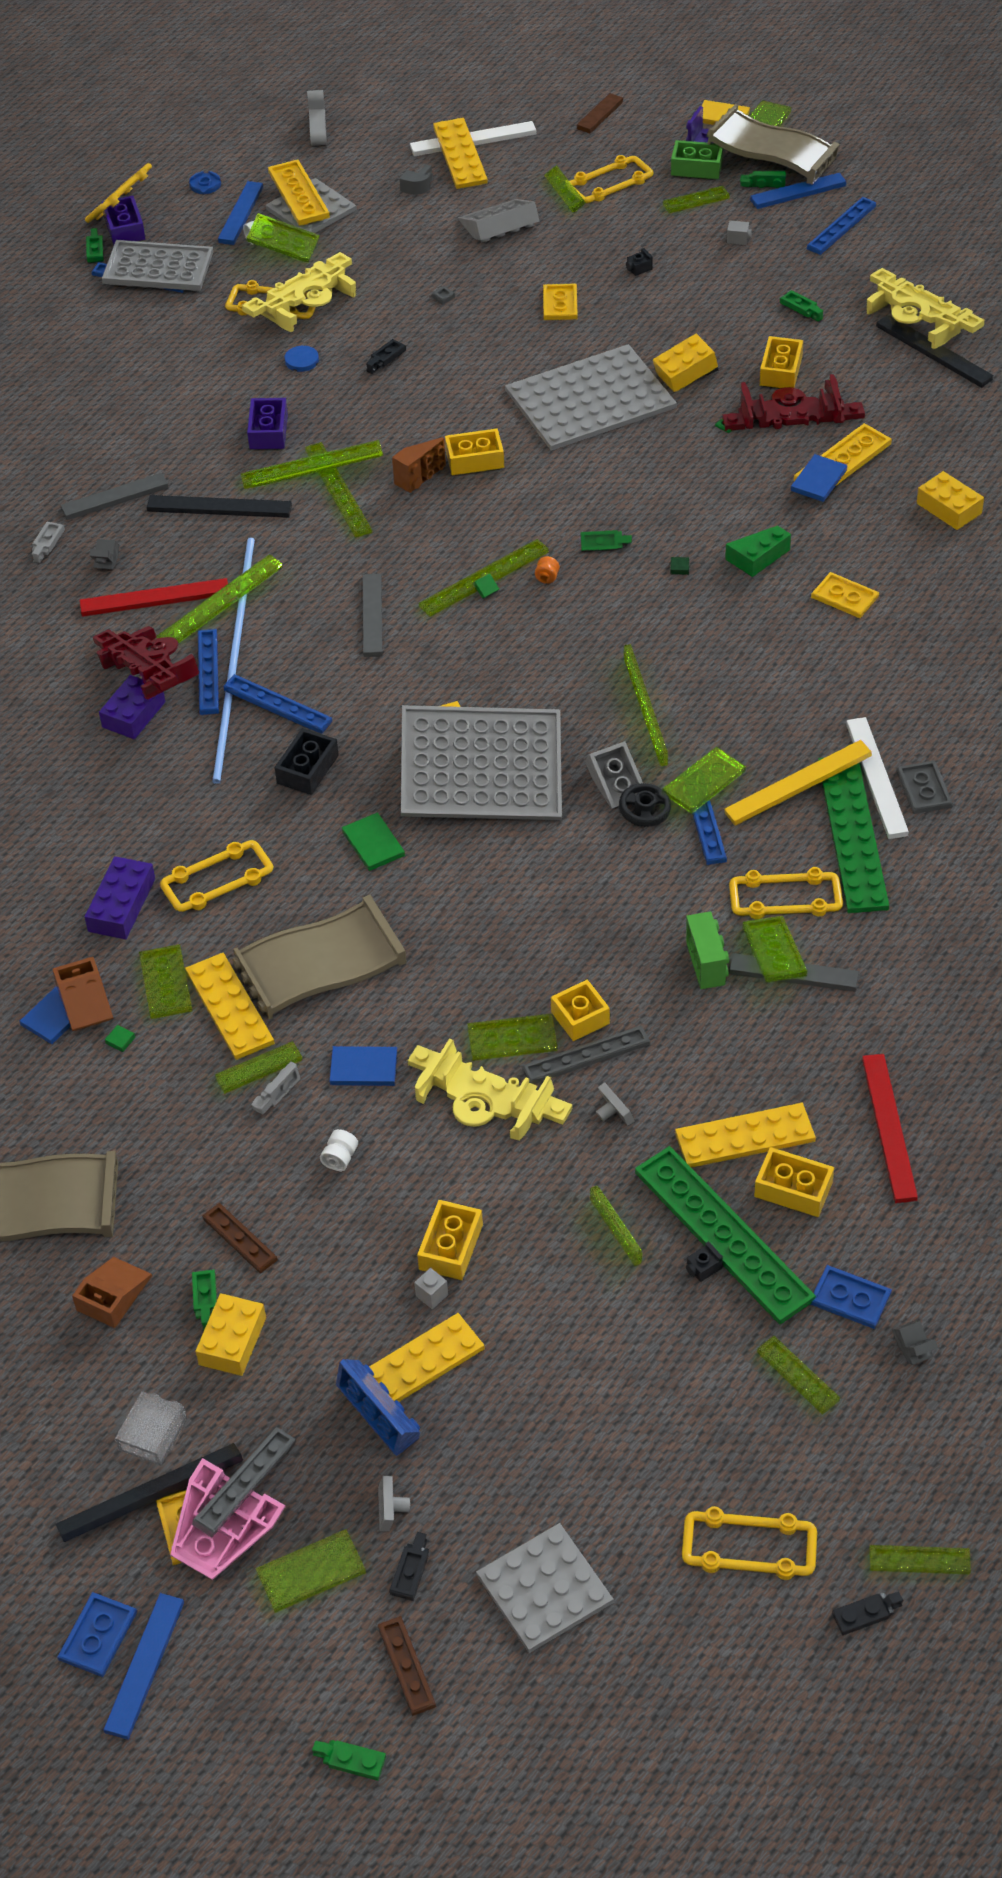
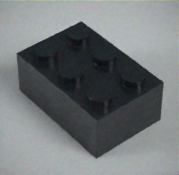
M302 728L274 767L276 783L312 795L339 756L337 739Z

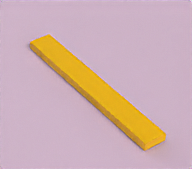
M859 740L725 808V814L736 826L871 757L872 751L862 740Z

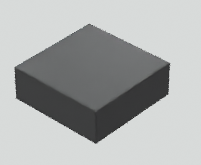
M443 286L432 293V298L441 304H445L455 298V293Z

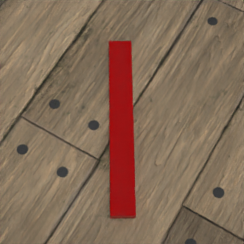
M223 578L80 599L82 617L227 596L230 595L228 580Z
M884 1054L862 1056L894 1202L917 1201V1191Z

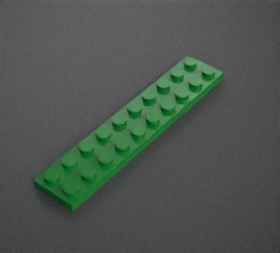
M857 763L822 781L847 913L889 910V901L860 764Z
M671 1146L635 1168V1174L704 1246L709 1241L723 1256L722 1265L779 1325L810 1305L816 1298V1295Z

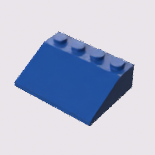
M343 1359L339 1362L336 1386L389 1449L398 1456L419 1439V1425L413 1418L409 1419L404 1414L403 1406L399 1401H393L388 1395L389 1390L382 1382L378 1383L373 1377L374 1373L368 1365H363L359 1360Z

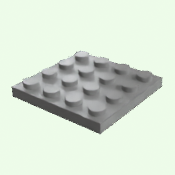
M316 178L312 179L311 182L327 207L330 218L299 226L282 196L266 204L267 211L306 238L357 210L354 203Z
M560 1523L476 1571L477 1577L529 1653L614 1603L613 1597Z

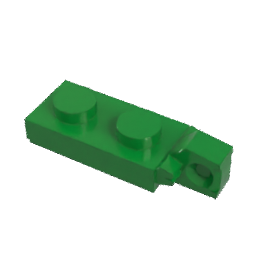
M753 171L749 175H741L740 185L742 187L782 188L785 187L786 172Z
M91 228V236L86 237L88 263L104 261L103 236L98 235L97 228Z
M792 290L780 298V304L804 316L811 317L818 322L823 319L824 311L817 306L816 302Z
M618 530L581 532V551L623 548L625 543H632V535L622 536V531Z
M215 1270L192 1272L194 1313L196 1319H201L203 1331L217 1302Z
M330 1740L329 1744L315 1741L312 1749L313 1756L324 1758L323 1764L328 1765L329 1768L379 1781L386 1759V1753L338 1740Z

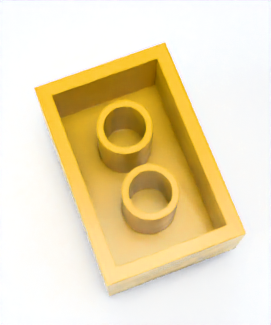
M697 333L653 359L656 374L673 392L682 389L718 367L715 352Z
M769 336L760 368V386L795 388L802 360L803 340Z
M498 428L445 436L446 455L451 475L504 468V451Z
M944 471L918 487L917 504L956 530L982 514L984 497Z
M770 1147L755 1181L754 1197L819 1217L833 1183L834 1167Z
M438 1200L417 1254L419 1270L427 1271L431 1268L439 1275L463 1280L483 1226L482 1210Z
M220 1293L195 1351L198 1365L243 1376L266 1320L264 1304Z

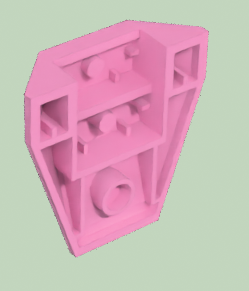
M202 1458L188 1482L170 1555L213 1580L273 1528L286 1506L266 1494L261 1496L253 1491L211 1538L193 1526L192 1522L230 1478L224 1474L222 1469Z

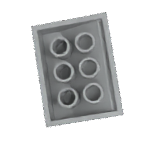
M514 199L458 217V220L474 239L486 242L491 240L490 237H502L508 231L511 233L520 230V227H532L535 225L534 223L539 222V217L534 201Z

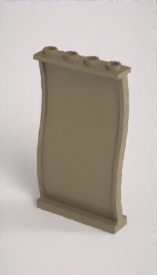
M737 104L731 109L729 108L727 113L722 115L721 119L716 121L715 125L707 133V137H709L707 144L710 145L714 142L723 149L737 155L787 166L807 178L806 183L811 185L836 159L840 145L836 142H833L831 145L823 139L801 130L760 122L739 111Z
M371 895L363 897V901L358 905L331 918L283 930L262 938L241 950L234 948L235 958H232L236 970H241L244 984L250 985L249 991L252 998L258 999L257 1004L262 1014L266 1013L268 1019L273 1018L274 1013L301 999L361 982L386 971L396 964L401 966L407 963L405 949Z
M107 1151L106 1155L61 1154L0 1163V1242L59 1233L102 1234L104 1237H113L118 1177L116 1151Z

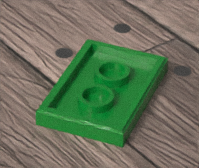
M378 812L342 827L343 834L369 871L405 856V851Z

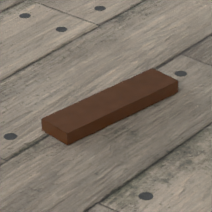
M609 93L577 124V129L589 134L592 133L623 103V97Z
M218 1203L202 1215L203 1220L260 1274L278 1261L277 1256L222 1204Z
M399 1616L378 1624L379 1632L412 1716L435 1708V1700L402 1617Z

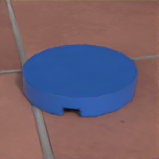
M204 171L195 173L189 179L190 189L198 194L215 192L221 186L220 176L212 171H208V173H204Z
M310 346L293 347L284 356L286 366L290 370L296 369L297 372L309 371L316 367V363L319 362L318 352Z

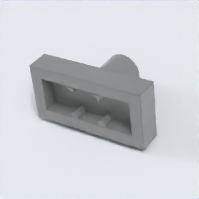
M605 1082L600 1085L598 1089L607 1102L596 1111L600 1119L604 1122L617 1113L627 1126L633 1123L634 1118L630 1110Z
M383 1476L378 1487L379 1531L384 1532L390 1531L394 1521V1512H409L410 1498L393 1497L392 1476Z

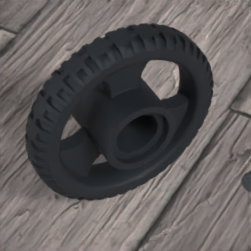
M638 783L629 786L623 791L619 800V809L622 816L628 822L641 827H652L660 824L669 816L671 801L669 795L661 787L649 783ZM626 804L635 805L634 812L636 815L628 810ZM664 804L663 811L653 817L655 805Z

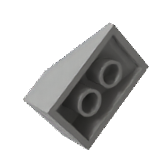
M625 741L591 753L585 760L593 781L611 809L619 807L620 796L629 786L643 783Z

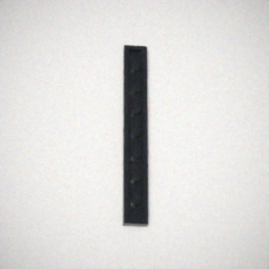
M886 315L876 323V327L981 388L993 380L994 375L946 347L931 348L932 342L928 341L927 336L904 323L896 321L890 315Z
M150 495L147 503V512L289 518L292 508V501Z
M232 1443L56 1523L57 1530L63 1542H67L187 1487L190 1477L202 1458L224 1470L242 1462V1455L236 1445Z

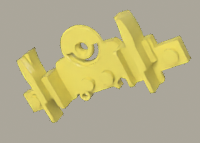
M339 252L326 259V264L322 261H317L313 264L312 268H305V274L298 272L297 276L285 281L284 285L280 282L276 283L275 288L267 291L266 302L254 297L242 305V311L253 318L261 314L281 328L293 332L294 325L297 324V315L290 313V306L295 307L304 304L310 307H319L326 305L332 299V288H336L351 297L356 296V282L344 275L345 268L352 265V259ZM311 290L306 294L307 299H305L304 292Z
M883 268L870 275V281L878 285V292L867 299V314L870 315L890 304L892 317L900 323L913 324L921 320L929 323L935 322V330L928 332V341L932 342L931 348L933 349L942 346L951 338L961 333V329L974 333L984 326L985 320L974 315L972 310L968 308L961 310L960 307L952 304L951 300L945 303L944 297H938L924 290L923 285H916L914 287L913 283L906 281L904 278L896 280L895 274ZM915 307H918V308H920V310H921V311L919 312V316H917V315H918V310H917Z
M452 1039L448 1040L441 1053L417 1045L408 1059V1065L423 1071L415 1085L416 1101L424 1104L429 1091L435 1085L447 1091V1097L454 1100L453 1113L455 1118L467 1126L484 1125L491 1121L494 1116L505 1120L512 1116L518 1119L515 1126L510 1130V1138L520 1141L529 1130L531 1123L540 1124L544 1117L563 1125L572 1110V1104L551 1096L554 1091L551 1077L547 1076L537 1091L536 1088L538 1086L529 1083V1078L527 1077L519 1086L517 1078H510L508 1083H506L504 1078L484 1071L482 1066L478 1071H472V1062H462V1053L457 1052L454 1040ZM482 1100L488 1103L490 1107L489 1112L486 1111L485 1103ZM477 1107L479 1110L471 1111V1108Z

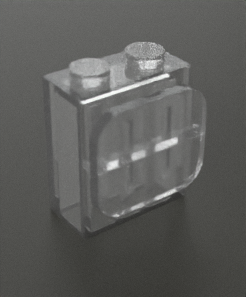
M141 1391L115 1437L118 1450L161 1466L165 1457L173 1451L183 1432L182 1426L187 1419L184 1406L177 1401L172 1400L170 1402L162 1399L155 1393L148 1394Z

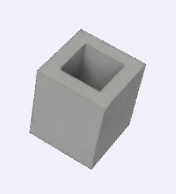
M729 221L727 243L747 245L748 239H751L752 236L749 222Z
M431 1268L414 1282L416 1297L431 1309H434L448 1296L447 1280Z

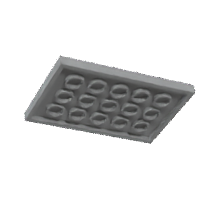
M116 240L102 276V283L140 286L144 288L154 287L159 289L201 291L213 255V247Z

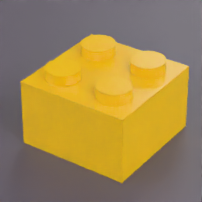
M588 979L551 996V1013L572 1041L610 1024V1008Z

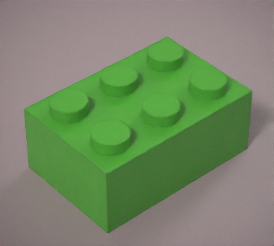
M676 140L671 157V176L719 179L723 163V148L715 143L709 145L705 142Z
M711 911L686 916V944L700 989L725 985L726 977L729 976L726 965L729 963V955L727 951L723 950V936L718 934V921L713 919Z

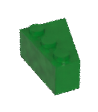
M777 525L726 544L725 560L753 577L790 550L791 534Z

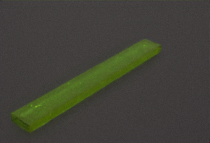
M376 440L241 473L244 489L381 457L383 452L380 441Z
M322 442L306 446V453L354 537L357 538L372 533V528Z
M536 539L419 602V607L431 617L477 592L473 584L476 580L490 573L494 581H497L547 554L549 549Z
M267 555L156 636L157 639L172 637L180 643L280 570L282 563L272 555Z
M631 644L624 645V662L659 765L667 766L668 751Z

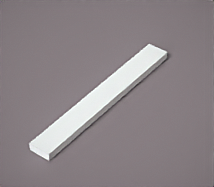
M529 121L470 132L474 145H481L536 135V128L533 122ZM437 138L410 143L413 156L442 152Z
M866 717L847 720L846 725L852 742L855 743L862 740L872 751V756L860 763L888 839L908 836V828Z

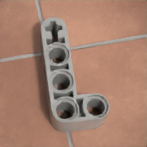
M323 90L307 91L311 146L327 145Z

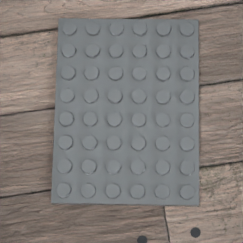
M629 344L505 385V391L551 451L677 408L676 401Z
M402 705L401 816L561 820L560 710Z

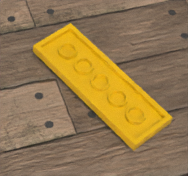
M457 118L433 123L435 134L456 189L487 184V176L465 119Z
M299 160L268 167V173L299 226L330 218L327 207Z
M864 423L823 453L822 457L847 465V471L836 486L890 446L892 439ZM800 470L798 473L794 475V481L802 472V470Z
M224 952L185 968L189 979L235 1060L275 1044L271 1033Z
M803 1102L675 1129L684 1161L691 1168L768 1152L770 1147L783 1149L815 1142L816 1140Z
M457 1313L369 1367L373 1371V1377L378 1383L382 1382L389 1390L388 1395L393 1401L397 1400L400 1402L483 1351L485 1346L461 1315Z

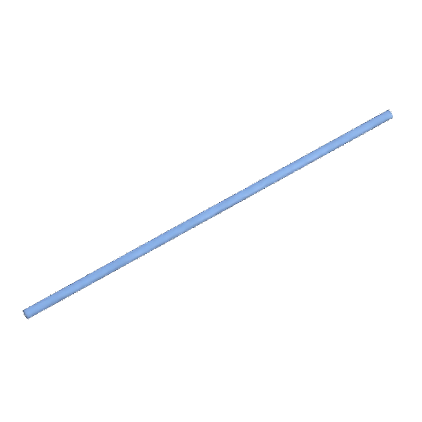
M253 538L247 539L227 681L233 674L236 675L255 541ZM226 691L213 783H220L229 725L233 695Z

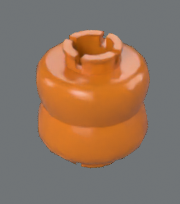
M552 557L540 558L534 573L536 579L546 584L554 582L560 565Z

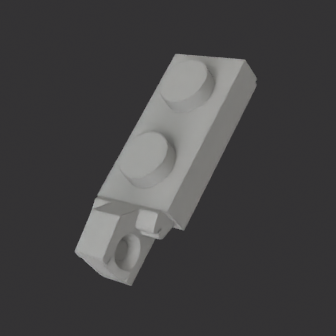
M46 522L32 544L33 562L41 563L44 555H48L65 530L64 525Z
M290 1061L280 1071L278 1076L266 1086L261 1096L255 1098L251 1104L254 1111L263 1115L271 1106L275 1107L300 1080L299 1071L295 1063Z

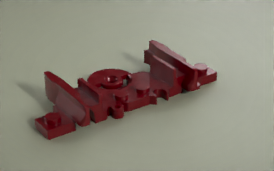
M830 374L829 380H825L824 389L828 394H824L823 389H820L819 399L816 397H806L804 392L797 388L784 387L776 390L769 401H764L762 394H759V399L752 400L749 387H747L745 382H741V406L738 408V413L722 414L725 431L728 429L731 431L743 430L745 426L747 429H753L754 419H758L760 428L773 425V428L780 429L782 424L786 426L805 424L808 426L809 421H815L819 425L821 422L834 421V423H843L845 420L865 418L862 402L844 404L834 374ZM798 399H801L800 404H798L797 406L786 407V406L795 405V404L797 403ZM777 401H780L783 405H786V406H782V405L778 404Z
M150 626L132 634L125 631L115 634L108 629L93 636L94 643L102 648L97 651L102 668L107 669L116 665L117 669H121L127 666L130 669L131 675L140 674L144 683L140 687L144 698L147 700L199 674L195 657L192 654L172 664L169 655L177 650L179 646L178 641L172 637L155 639L157 637L154 628Z

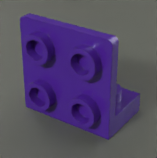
M702 106L693 113V117L687 122L686 129L688 130L686 141L708 142L709 137H707L709 129L703 128Z

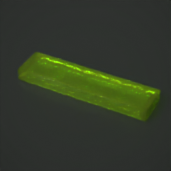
M557 165L544 174L572 213L586 203Z
M719 186L663 200V205L670 214L729 199L730 195L724 186Z
M292 1041L215 1074V1079L223 1093L226 1094L285 1068L290 1061L293 1063L302 1061V1055Z
M599 1186L591 1187L590 1201L633 1265L641 1264V1248Z
M775 1336L757 1348V1353L822 1415L840 1401V1397Z
M869 1546L870 1571L945 1574L971 1573L970 1548Z

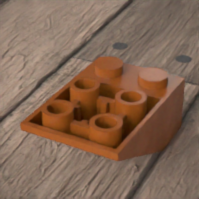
M441 437L403 448L392 457L394 484L411 493L413 490L418 489L426 480L431 479L439 470H442L446 466L444 438Z
M94 957L52 968L55 984L72 1031L113 1019Z
M112 1257L88 1275L74 1292L72 1297L76 1311L115 1328L150 1280L152 1274L116 1257Z

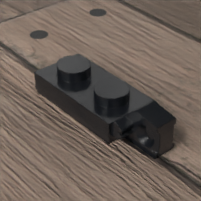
M394 339L390 340L371 354V358L366 363V371L373 374L378 368L385 367L406 351V345Z
M417 1532L413 1545L407 1544V1546H404L390 1587V1595L414 1601L429 1557V1549L425 1548L427 1534Z
M900 1592L888 1594L887 1596L885 1593L875 1594L832 1610V1615L843 1636L889 1619V1616L894 1614L893 1609L903 1606V1598Z

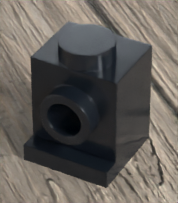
M642 248L641 252L627 257L626 268L635 276L653 270V256L645 248Z
M708 1241L704 1247L687 1257L686 1270L691 1277H696L702 1282L722 1269L723 1256Z

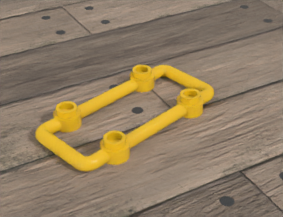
M618 155L614 163L587 174L577 172L574 179L566 183V189L582 203L603 201L607 195L634 184L641 185L645 183L644 180L651 178L654 172L637 156L626 158L623 155ZM632 162L646 172L635 171L631 179L605 190L600 187L594 188L592 195L588 197L583 196L573 187L585 185L588 180L612 170L624 169L627 167V164Z
M147 163L132 175L103 203L96 207L85 218V222L90 223L94 219H100L104 215V210L109 206L113 208L120 202L118 198L123 193L126 195L133 189L131 187L138 180L142 182L148 177L146 173L152 168V165Z
M255 280L248 281L246 285L237 284L232 288L225 307L228 311L237 312L239 315H247V313L242 311V305L247 301H240L238 305H233L238 291H246L250 295L257 293L267 294V291L273 287L259 286ZM309 291L304 292L305 299L307 298L306 294H307ZM290 306V313L297 315V319H309L312 317L316 307L309 306L307 312H299L296 307Z
M256 841L232 842L228 844L227 850L187 868L184 866L175 867L171 875L164 877L160 881V887L176 911L184 912L192 908L202 910L205 908L207 901L246 884L251 886L258 885L261 882V877L270 874L274 866ZM250 848L254 850L265 866L262 869L250 868L246 870L244 877L205 894L201 892L193 893L189 901L183 904L179 902L168 885L173 882L183 884L189 879V875L227 858L233 860L240 859L243 856V851Z
M818 867L810 868L807 873L761 875L757 870H750L745 876L734 877L729 882L731 908L733 913L738 916H750L753 919H761L764 915L812 913L815 916H824L827 912L839 911L843 907L839 876L833 872H822ZM831 880L835 903L827 904L824 899L817 898L811 905L767 907L760 901H754L749 907L740 908L737 885L746 884L750 888H756L761 883L804 881L812 885H818L822 881Z
M714 1506L708 1508L706 1512H690L685 1517L682 1559L688 1565L702 1567L707 1573H715L721 1568L776 1573L780 1579L789 1580L794 1575L808 1576L815 1570L817 1528L811 1522L797 1520L796 1516L791 1513L783 1514L779 1519L724 1514L720 1508ZM694 1521L705 1522L710 1528H719L722 1524L778 1528L785 1535L794 1534L797 1530L807 1531L806 1566L795 1565L789 1558H782L777 1563L723 1559L714 1551H708L702 1557L692 1556Z

